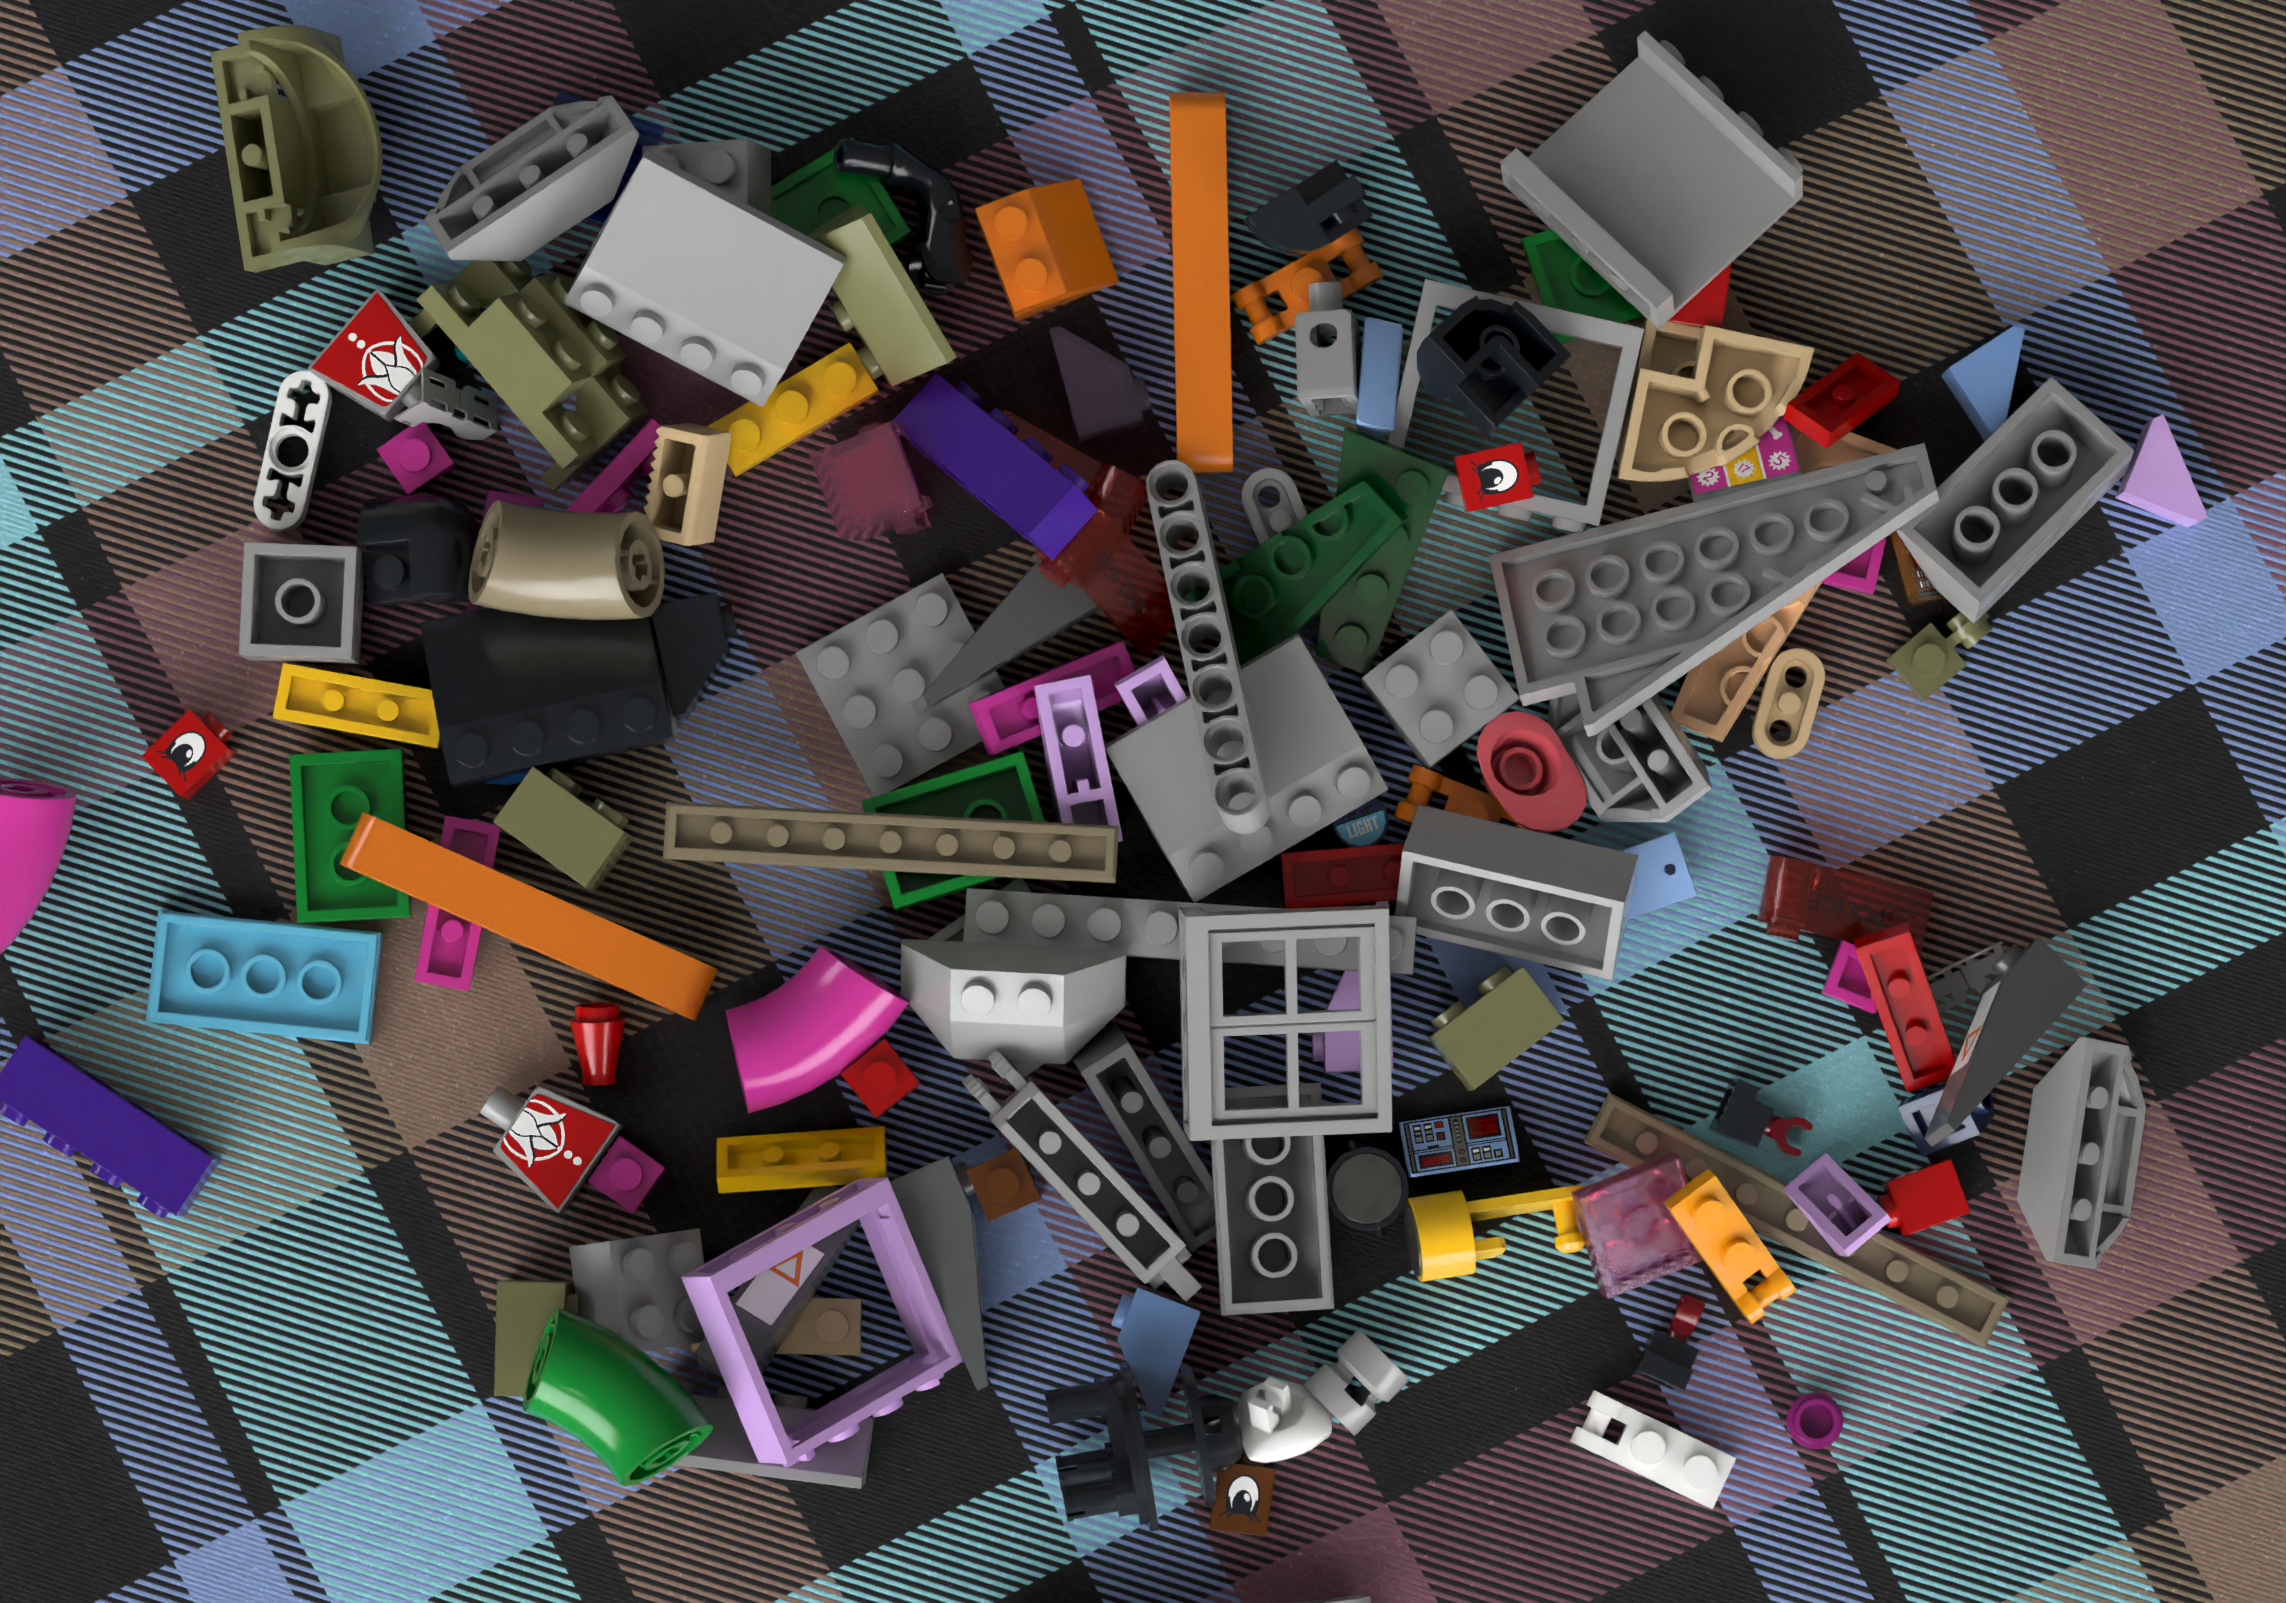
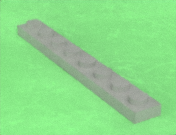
M967 888L963 942L1127 951V956L1180 960L1178 907H1202L1205 912L1281 908ZM1389 916L1390 974L1413 975L1417 917ZM1358 937L1296 939L1297 968L1359 972ZM1284 940L1222 942V963L1284 967Z

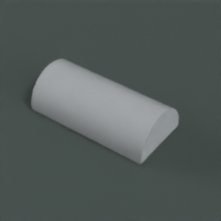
M1321 1083L1299 1084V1105L1322 1104ZM1287 1085L1225 1088V1108L1287 1105ZM1324 1135L1210 1140L1221 1315L1334 1309Z

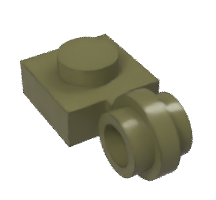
M1986 612L1975 623H1972L1963 613H1958L1946 624L1953 632L1946 639L1932 623H1929L1888 657L1886 661L1917 698L1923 702L1967 665L1953 647L1961 642L1968 650L1993 629L1987 622L1990 615Z

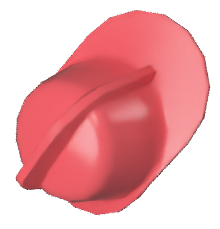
M1520 711L1500 714L1486 724L1478 738L1476 755L1485 787L1493 798L1500 802L1503 809L1515 822L1533 831L1550 833L1564 830L1575 823L1586 807L1587 788L1581 773L1552 727L1536 715Z

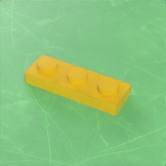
M849 342L776 385L763 407L749 401L707 427L732 433L727 463L735 477L878 394L879 390Z
M283 663L272 718L440 749L441 738L432 690Z
M885 1126L717 1138V1185L719 1194L847 1185L858 1178L887 1177Z

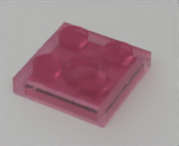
M1673 1152L1571 1192L1599 1293L1607 1299L1703 1260L1663 1203L1688 1184L1681 1158Z

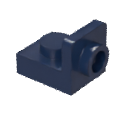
M1946 1083L1904 1099L1897 1108L1923 1157L1980 1135L1994 1117V1103L1991 1093L1981 1101L1954 1132L1933 1147L1924 1138Z

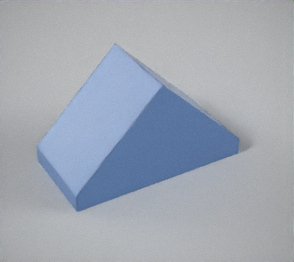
M2012 326L1949 367L1941 375L1984 441L2007 419L2025 327Z

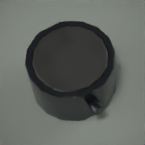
M1355 1139L1345 1142L1347 1152L1339 1155L1326 1172L1328 1209L1331 1215L1345 1227L1359 1231L1373 1230L1376 1239L1387 1236L1384 1226L1393 1223L1406 1205L1409 1194L1407 1175L1400 1162L1387 1151L1373 1147L1358 1148Z

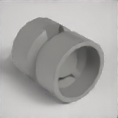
M1357 1329L1337 1350L1339 1361L1335 1365L1324 1363L1303 1384L1354 1436L1376 1415L1374 1404L1378 1400L1389 1402L1410 1381L1360 1329ZM1355 1377L1362 1386L1348 1394L1344 1389L1349 1385L1350 1380Z

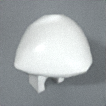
M1268 1377L1265 1382L1241 1394L1237 1412L1242 1433V1446L1248 1458L1252 1461L1269 1463L1304 1454L1319 1445L1331 1434L1332 1417L1330 1413L1302 1385Z

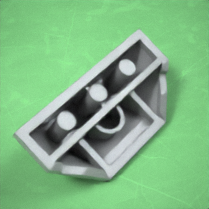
M612 95L599 97L598 101H578L552 106L459 167L441 193L436 208L431 209L424 220L451 260L522 261L614 200L638 140L639 133Z
M1577 693L1550 700L1547 723L1558 735L1567 753L1581 773L1587 788L1586 799L1603 822H1668L1712 789L1706 765L1658 693L1597 735L1590 737L1587 736Z
M902 939L901 996L910 1002V1007L953 1058L989 1060L988 1057L997 1049L1007 1061L1066 1064L1125 1007L1127 951Z
M2079 1037L2033 1089L2017 1202L2048 1262L2096 1269L2102 1261V1254L2114 1243L2130 1219L2146 1105L2138 1077L2130 1063L2132 1055L2127 1045Z

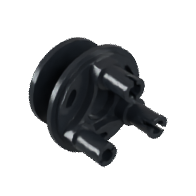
M1129 1362L1120 1363V1372L1113 1373V1376L1096 1378L1092 1383L1045 1390L1044 1394L1050 1425L1100 1416L1101 1421H1107L1110 1442L1104 1443L1105 1449L1067 1456H1055L1067 1522L1073 1521V1519L1118 1511L1119 1517L1137 1514L1140 1525L1148 1524L1150 1532L1158 1531V1519L1148 1459L1194 1451L1205 1506H1216L1212 1473L1226 1471L1242 1458V1433L1234 1401L1216 1394L1198 1396L1192 1366H1182L1181 1376L1189 1424L1143 1432Z

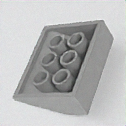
M646 150L581 263L564 303L763 407L786 371L847 257Z
M1297 633L1240 666L1270 800V816L1267 823L1260 830L1251 834H1239L1231 831L1224 824L1212 798L1191 695L1104 745L1108 757L1176 877L1194 903L1389 790L1362 740ZM1227 689L1216 690L1208 697L1206 703L1220 705L1230 698L1232 691ZM1240 741L1224 743L1219 748L1217 755L1221 757L1234 756L1242 749L1244 743ZM1248 792L1237 794L1231 799L1228 807L1235 810L1244 809L1253 802L1255 795Z

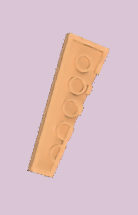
M1791 424L1803 474L1897 450L1849 432L1826 449ZM1822 581L1687 673L1671 711L1679 726L1723 742Z

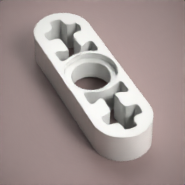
M309 371L292 373L280 386L254 498V511L257 518L269 529L277 532H288L296 529L307 515L332 405V394L329 386ZM305 383H311L312 391L320 396L318 404H308L304 416V421L307 424L315 423L312 433L296 425L283 426L287 416L297 421L299 404L291 399L293 391H302ZM291 436L303 438L307 442L309 449L307 459L297 467L284 466L278 458L280 443ZM274 470L289 478L303 477L300 487L289 482L287 499L295 504V509L293 513L284 512L281 521L274 520V512L266 507L268 499H278L281 492L282 482L280 480H271Z

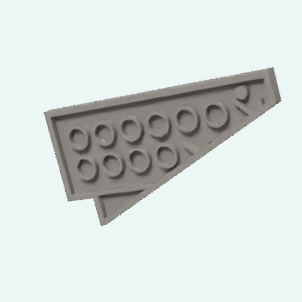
M1925 443L1585 530L1582 534L1573 533L1488 555L1522 705L1527 706L1577 693L1587 736L1597 735L1937 503L1939 497Z

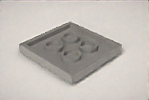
M943 573L796 652L799 661L874 797L897 790L982 744L983 741L968 702L1005 688L998 673L995 671L919 716L914 711L912 706L975 633Z

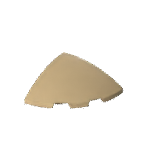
M1646 318L1640 325V328H1644V333L1626 406L1617 479L1638 482L1680 480L1716 466H1724L1743 455L1761 441V437L1774 425L1780 416L1785 414L1787 403L1798 395L1809 370L1814 348L1708 325L1699 328L1680 323L1666 322L1658 330Z

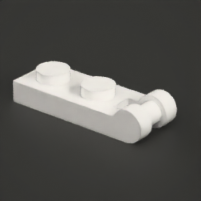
M1593 1390L1587 1406L1591 1407L1582 1428L1576 1426L1570 1439L1571 1442L1713 1509L1735 1463V1457ZM1611 1418L1625 1424L1616 1444L1602 1438Z

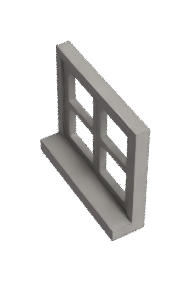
M1386 905L1205 912L1202 907H1178L1183 1130L1189 1140L1392 1132L1389 908ZM1358 937L1359 1009L1298 1011L1296 939ZM1284 940L1285 1012L1223 1014L1222 942ZM1360 1031L1361 1102L1299 1105L1298 1033ZM1286 1034L1287 1105L1225 1108L1224 1036Z

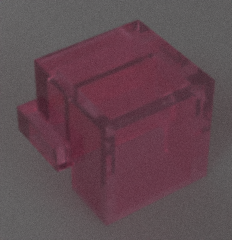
M877 421L858 429L859 435L809 455L840 539L866 541L892 529H895L897 534L913 535L932 527L926 513L927 509L933 507L930 496L920 495L899 440V436L906 434L902 423Z

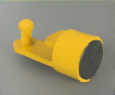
M1584 1185L1568 1186L1466 1202L1461 1190L1407 1198L1404 1208V1225L1414 1274L1420 1282L1474 1274L1476 1260L1495 1258L1502 1255L1506 1250L1505 1238L1501 1236L1474 1240L1471 1222L1551 1209L1554 1212L1558 1237L1554 1238L1556 1249L1562 1253L1580 1251L1586 1244L1585 1233L1580 1232L1575 1205L1591 1199L1589 1187Z

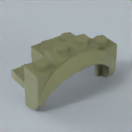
M273 26L237 33L239 45L210 52L244 270L256 273L301 261L326 266L374 254L369 217L373 204L376 202V194L382 174L381 136L375 113L368 97L357 79L344 64L340 36L307 26ZM276 79L287 99L278 97ZM303 215L302 220L298 225L297 216Z
M525 259L522 261L472 260L453 280L431 285L417 299L423 309L408 324L420 338L426 337L437 325L440 326L555 459L556 462L541 478L552 491H556L576 479L595 464L648 411L639 402L641 396L637 388L626 377L621 375L619 363L627 355L619 347V337L614 329L564 303L573 282L564 276H558L555 272L531 277L529 274H531L532 270ZM481 306L488 307L483 313L479 310ZM575 393L576 413L565 410L562 406Z

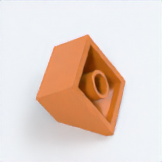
M1081 179L1028 188L975 208L979 227L1015 322L1119 283Z

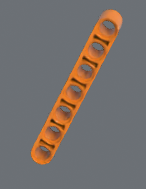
M1225 91L1169 92L1177 460L1187 464L1193 473L1233 472Z
M364 812L361 814L339 863L353 871L693 1021H696L718 972V969Z

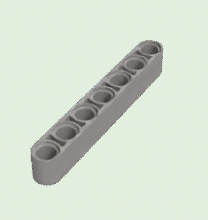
M1165 460L1157 464L1149 472L1146 479V491L1212 798L1224 824L1231 831L1239 834H1251L1260 830L1267 823L1270 816V800L1204 498L1194 473L1187 464L1178 460ZM1182 486L1187 488L1186 493L1179 499L1170 501L1163 499L1164 494L1173 487ZM1184 537L1198 538L1197 543L1187 551L1174 550L1175 544ZM1205 587L1210 589L1204 599L1198 602L1184 600L1186 594L1194 588ZM1207 638L1221 640L1219 646L1210 653L1201 654L1195 652L1197 645ZM1227 689L1232 691L1230 698L1220 705L1206 703L1208 697L1216 690ZM1229 741L1244 743L1242 749L1234 756L1221 757L1217 755L1219 748L1224 743ZM1248 792L1255 795L1253 802L1244 809L1235 810L1228 807L1231 799L1237 794Z

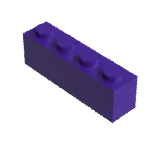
M936 373L891 423L920 453L1053 560L1098 511L1083 494L1089 487L1088 483L1065 463L1058 470L1049 464L1054 457L1032 436L1029 435L1023 442L1015 436L1019 431L1018 427L997 408H994L989 414L981 409L985 403L984 400L966 383L960 380L953 387Z
M25 1035L0 1073L1 1114L23 1127L28 1120H31L47 1131L43 1141L68 1157H72L74 1152L78 1151L94 1162L89 1169L94 1175L116 1188L119 1187L122 1181L141 1193L136 1201L165 1219L169 1212L175 1216H184L221 1161V1158L36 1037Z

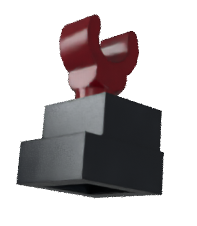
M1731 1078L1709 1130L1750 1147H1758L1762 1136L1766 1135L1774 1140L1777 1148L1784 1154L1800 1156L1801 1150L1787 1143L1786 1132L1792 1126H1798L1803 1130H1812V1124L1804 1118L1789 1117L1784 1119L1773 1115L1774 1108L1754 1100L1759 1090L1758 1087L1741 1079Z
M1686 1294L1684 1296L1681 1295L1666 1335L1656 1330L1650 1332L1632 1373L1677 1393L1684 1392L1693 1372L1691 1368L1699 1352V1349L1688 1345L1687 1342L1699 1321L1706 1303Z

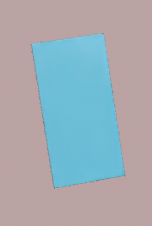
M158 910L146 1022L371 1044L383 933Z

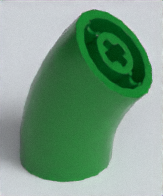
M559 1307L552 1311L539 1340L529 1371L523 1397L522 1409L524 1412L542 1418L580 1440L607 1466L618 1483L625 1487L642 1482L672 1466L693 1451L710 1435L714 1426L696 1401L667 1370L647 1353L619 1334L588 1318Z

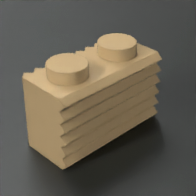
M692 423L661 426L656 430L659 438L654 441L658 448L652 452L656 460L650 463L654 471L648 474L652 482L647 485L650 493L645 496L648 504L643 507L647 513L645 516L648 517L655 527L659 540L684 546L714 543L732 433Z

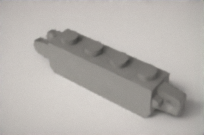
M996 1049L988 1057L991 1067L1001 1078L1007 1079L1016 1089L1003 1103L1000 1104L990 1094V1089L972 1074L962 1081L963 1085L990 1113L989 1118L991 1122L1144 1284L1148 1282L1156 1290L1166 1281L1185 1302L1188 1301L1202 1285L1183 1266V1263L1192 1256L1185 1248L1187 1245L1030 1077L1025 1080Z

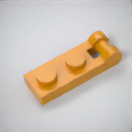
M1706 1169L1663 1202L1750 1324L1765 1315L1763 1309L1778 1297L1784 1301L1796 1292V1288L1776 1263L1718 1178L1709 1169ZM1759 1270L1765 1280L1748 1291L1743 1281Z

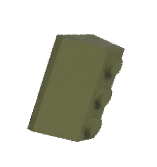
M857 203L806 234V236L847 257L831 287L836 299L828 303L845 332L853 327L855 328L865 345L857 353L874 380L883 375L891 386H895L957 358L870 211Z

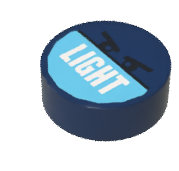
M1375 797L1332 822V829L1336 838L1346 847L1376 845L1387 831L1388 814L1384 805Z

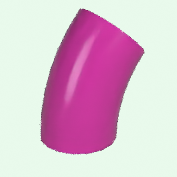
M0 778V955L12 944L32 918L57 872L72 828L77 798L76 792L72 789L47 782Z
M820 945L810 960L779 988L748 1004L726 1010L735 1060L748 1114L790 1101L816 1089L842 1073L866 1054L883 1037L910 1002L863 967L831 948Z

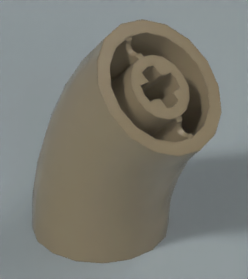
M496 500L492 503L484 518L474 548L469 573V600L472 604L493 609L552 618L581 620L645 618L654 614L660 605L664 590L665 565L662 546L655 527L647 516L638 511L573 512L544 509Z

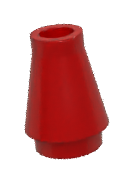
M590 1002L575 1005V1018L569 1019L582 1070V1084L610 1085L616 1083V1068L626 1019L620 1016V1004Z

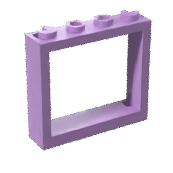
M888 1177L858 1178L681 1277L759 1463L783 1464L784 1468L787 1469L799 1461H809L815 1456L814 1448L826 1441L830 1443L838 1442L854 1435L860 1430L859 1422L871 1415L879 1417L897 1410L904 1404L903 1396L914 1390L919 1392L938 1386L940 1384L939 1379L944 1377L943 1373L963 1362ZM859 1219L915 1354L784 1429L727 1292Z

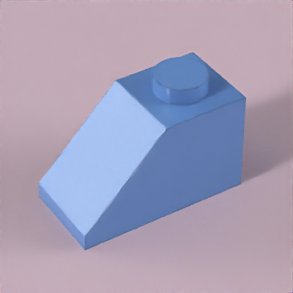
M1137 1286L1134 1297L1122 1294L1111 1325L1121 1329L1117 1341L1126 1361L1129 1362L1130 1370L1149 1413L1161 1418L1201 1311Z

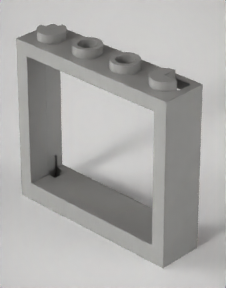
M1425 279L1398 392L1395 429L1389 433L1387 442L1404 448L1420 380L1417 370V351L1422 341L1431 332L1436 307L1455 311L1461 304L1475 296L1479 300L1493 299L1508 305H1512L1517 301L1530 311L1550 333L1621 348L1585 505L1533 494V498L1499 505L1497 515L1530 522L1532 511L1554 516L1551 527L1581 534L1585 531L1586 524L1599 526L1644 328ZM1447 475L1441 490L1445 491L1443 502L1464 507L1458 477Z

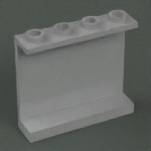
M1644 31L1637 37L1638 57L1529 157H1526L1515 148L1500 162L1503 185L1659 330L1803 197V169L1798 160L1788 150L1782 147L1776 150L1762 138L1763 131L1751 116L1743 111L1736 114L1723 102L1724 96L1709 78L1703 75L1697 78L1684 66L1685 61L1682 55L1671 43L1666 40L1658 43L1648 32Z

